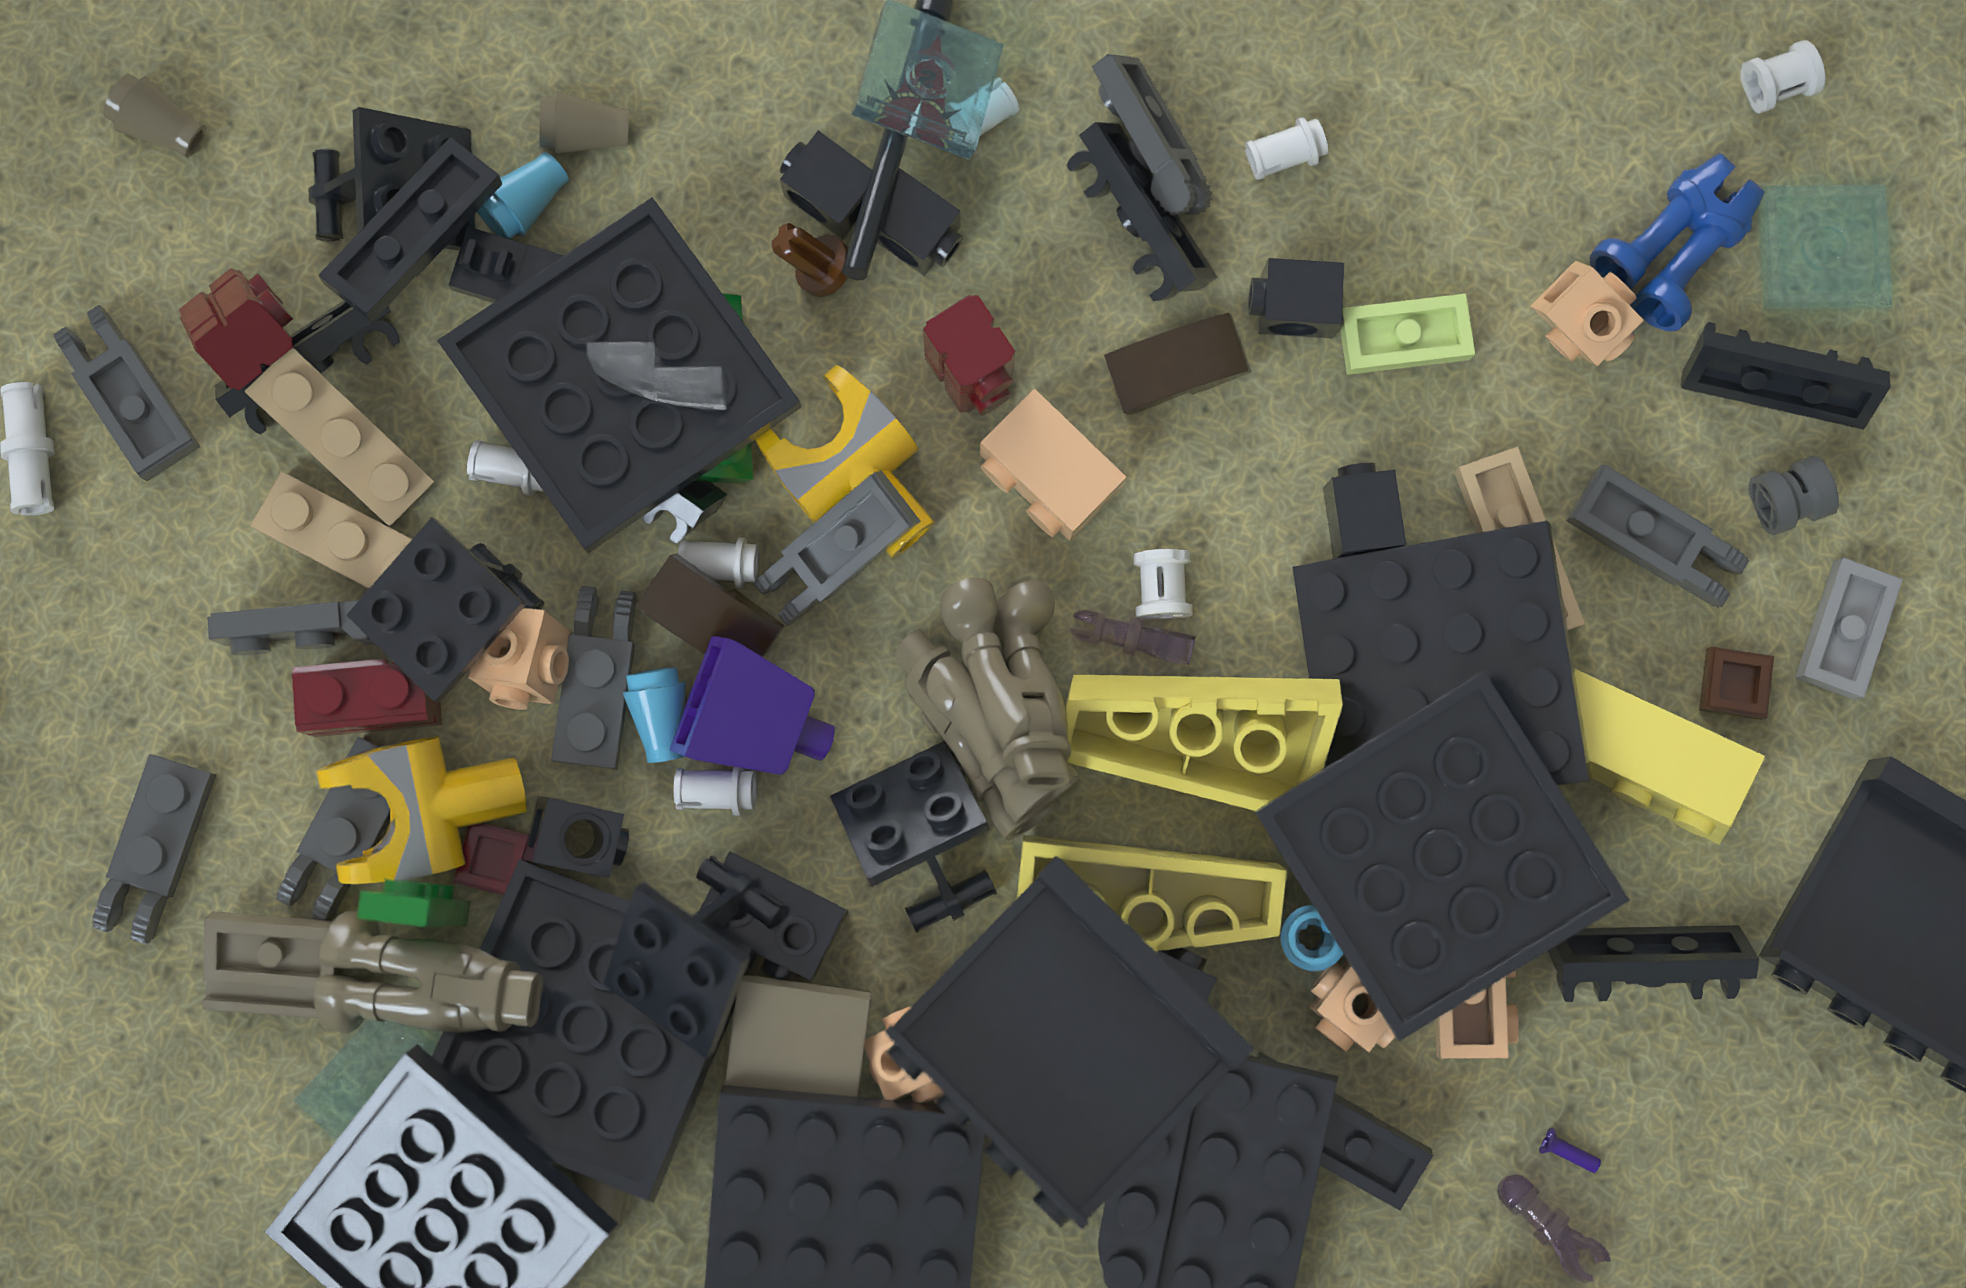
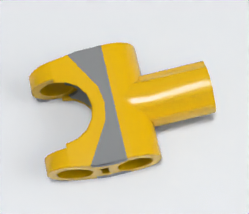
M835 365L823 375V378L840 400L843 407L844 420L840 432L831 442L819 448L806 449L793 445L784 437L780 440L771 429L756 438L755 442L784 489L813 523L820 519L868 476L882 470L921 521L886 550L888 555L894 559L922 538L935 524L932 517L893 473L894 470L919 449L906 429L883 402L848 371Z
M440 736L419 738L375 747L333 762L316 771L319 788H333L350 784L352 789L367 788L381 794L386 799L390 808V825L385 837L375 846L362 851L363 856L344 860L335 865L339 882L345 884L384 882V879L409 880L458 868L465 864L458 828L527 812L523 781L515 757L447 771Z

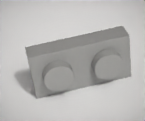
M1843 557L1833 561L1795 678L1853 700L1864 698L1903 579Z

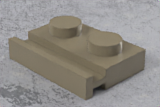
M211 912L204 919L203 981L206 982V997L203 999V1009L318 1018L313 997L315 982L323 975L341 973V968L323 965L319 959L321 944L333 921Z

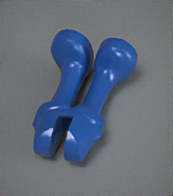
M1721 153L1711 157L1696 169L1684 170L1673 181L1667 192L1669 204L1653 223L1631 243L1621 239L1608 238L1600 241L1590 254V265L1602 278L1611 272L1632 290L1644 276L1651 262L1686 227L1692 230L1693 233L1664 269L1636 294L1637 299L1630 305L1642 319L1658 329L1677 331L1690 320L1693 308L1691 301L1684 291L1686 285L1697 270L1720 247L1731 248L1737 245L1751 231L1752 217L1765 194L1761 187L1749 179L1737 192H1733L1722 202L1716 194L1723 186L1724 179L1736 166Z

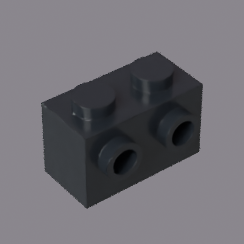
M729 851L723 864L739 875L748 872L759 881L758 888L781 904L786 905L787 910L776 927L774 926L772 930H769L766 925L742 909L717 934L752 947L756 950V954L765 958L760 969L780 980L797 982L800 976L810 981L814 980L849 910ZM710 888L700 910L721 894Z

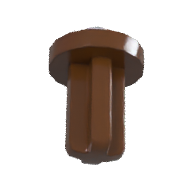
M791 223L779 227L778 236L771 243L773 252L796 268L795 277L802 289L812 296L825 297L842 287L848 279L842 272L849 248L847 244L832 235L815 238L804 229L797 228Z

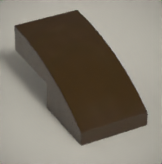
M1230 313L1190 323L1104 355L1123 412L1128 415L1146 410L1186 393L1196 394L1251 373L1246 354Z
M678 553L668 557L635 606L662 627L704 654L711 637L716 636L736 641L764 657L785 627L784 624L736 589L728 591Z

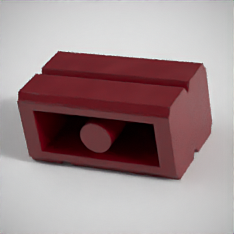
M230 268L209 285L211 291L209 294L200 292L182 306L179 311L180 319L195 351L230 389L241 390L262 373L261 364L264 363L271 366L293 348L292 338L285 328L293 320V317L282 305L283 301L258 273L248 280L240 270L237 271Z
M969 294L926 321V326L923 329L925 360L940 382L945 381V391L960 413H969L976 408L982 416L995 410L1012 396L1008 388L1013 382L1015 350L1000 327L994 328V318L979 295L971 296Z
M388 659L293 667L294 718L298 733L307 734L312 737L442 725L441 702H434L403 670Z

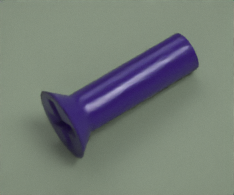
M1552 1127L1548 1129L1546 1137L1539 1148L1540 1154L1552 1152L1591 1173H1596L1601 1164L1599 1158L1558 1138Z

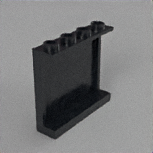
M1892 756L1868 760L1762 948L1759 957L1775 966L1771 976L1781 984L1805 995L1808 994L1810 988L1832 1000L1827 1010L1833 1015L1862 1029L1869 1022L1888 1034L1883 1042L1888 1048L1919 1063L1924 1056L1944 1067L1940 1075L1942 1080L1965 1093L1966 800Z
M1058 856L1038 874L1037 879L894 1025H891L884 1032L894 1042L886 1051L891 1059L914 1081L924 1072L943 1091L934 1100L937 1105L963 1130L973 1121L991 1139L983 1149L984 1152L1011 1179L1022 1170L1040 1188L1032 1200L1060 1228L1071 1219L1081 1230L1089 1224L1088 1219L1231 1068L1236 1069L1255 1049Z

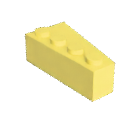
M1574 668L1592 779L1611 788V792L1618 798L1640 808H1649L1672 820L1681 828L1719 845L1730 829L1765 756Z
M1073 675L1065 705L1068 741L1071 746V755L1067 762L1255 811L1324 768L1343 705L1339 679Z
M1023 835L1016 899L1037 879L1038 874L1058 856L1156 953L1162 950L1190 946L1196 948L1280 936L1287 870L1277 862Z

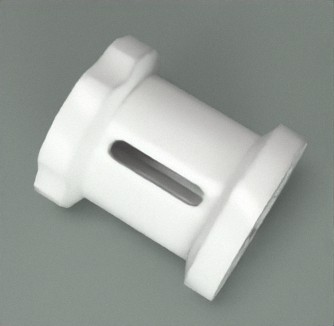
M1802 40L1794 43L1790 47L1789 52L1764 61L1760 58H1755L1743 63L1740 70V80L1752 109L1756 113H1762L1773 109L1776 102L1801 93L1805 96L1819 94L1825 85V70L1823 61L1815 46L1808 40Z
M1155 549L1134 553V565L1140 567L1142 604L1136 607V618L1145 620L1179 619L1192 616L1193 606L1186 603L1184 565L1190 563V551ZM1162 573L1164 576V597L1162 594Z

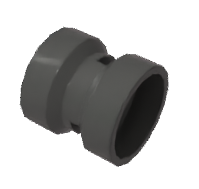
M1814 455L1792 463L1787 472L1779 473L1771 470L1752 477L1749 482V495L1760 523L1765 531L1773 536L1795 528L1798 520L1808 518L1812 521H1817L1837 513L1839 507V496L1834 478L1827 465Z

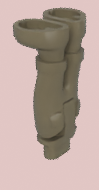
M980 577L960 580L943 592L940 599L941 616L948 631L956 640L963 644L961 649L963 661L972 677L989 734L998 741L1004 750L1002 756L1005 764L1017 770L1022 787L1028 789H1058L1067 785L1071 778L1066 761L1071 755V746L1068 741L1065 705L1057 681L1043 658L1040 640L1035 637V634L1048 624L1054 614L1055 601L1049 586L1041 581L1022 582L1010 588L997 602L993 586L988 580Z
M921 629L914 630L902 640L894 655L908 674L905 679V686L909 695L913 696L921 708V716L925 724L933 732H938L955 754L971 783V791L978 801L984 800L991 813L992 822L1001 835L1010 841L1025 834L1059 806L1060 802L1057 797L1078 780V773L1066 761L1071 778L1067 785L1058 789H1028L1022 787L1017 770L1005 764L1002 756L1004 750L987 730L985 716L969 670L959 659L950 656L951 652L945 645L935 648Z
M354 910L343 912L333 921L321 944L319 959L323 965L328 967L367 969L377 974H396L416 978L421 983L419 987H408L375 980L367 983L361 978L340 974L321 976L315 982L313 997L319 1022L328 1030L347 1034L358 1029L364 1020L368 1019L381 1022L388 1020L417 1029L449 1033L474 1032L489 1028L496 1031H505L512 1024L532 1027L538 1019L543 988L541 974L520 971V967L516 962L502 961L479 949L441 940L399 939L397 936L380 934L376 921L358 919V911Z

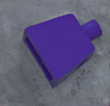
M712 636L669 751L694 760L784 775L794 752L822 761L832 746L835 727L808 716L815 697L814 688L742 644L728 638Z

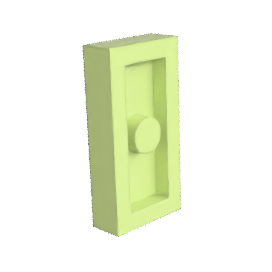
M1466 293L1342 308L1340 331L1347 375L1468 361L1475 355Z

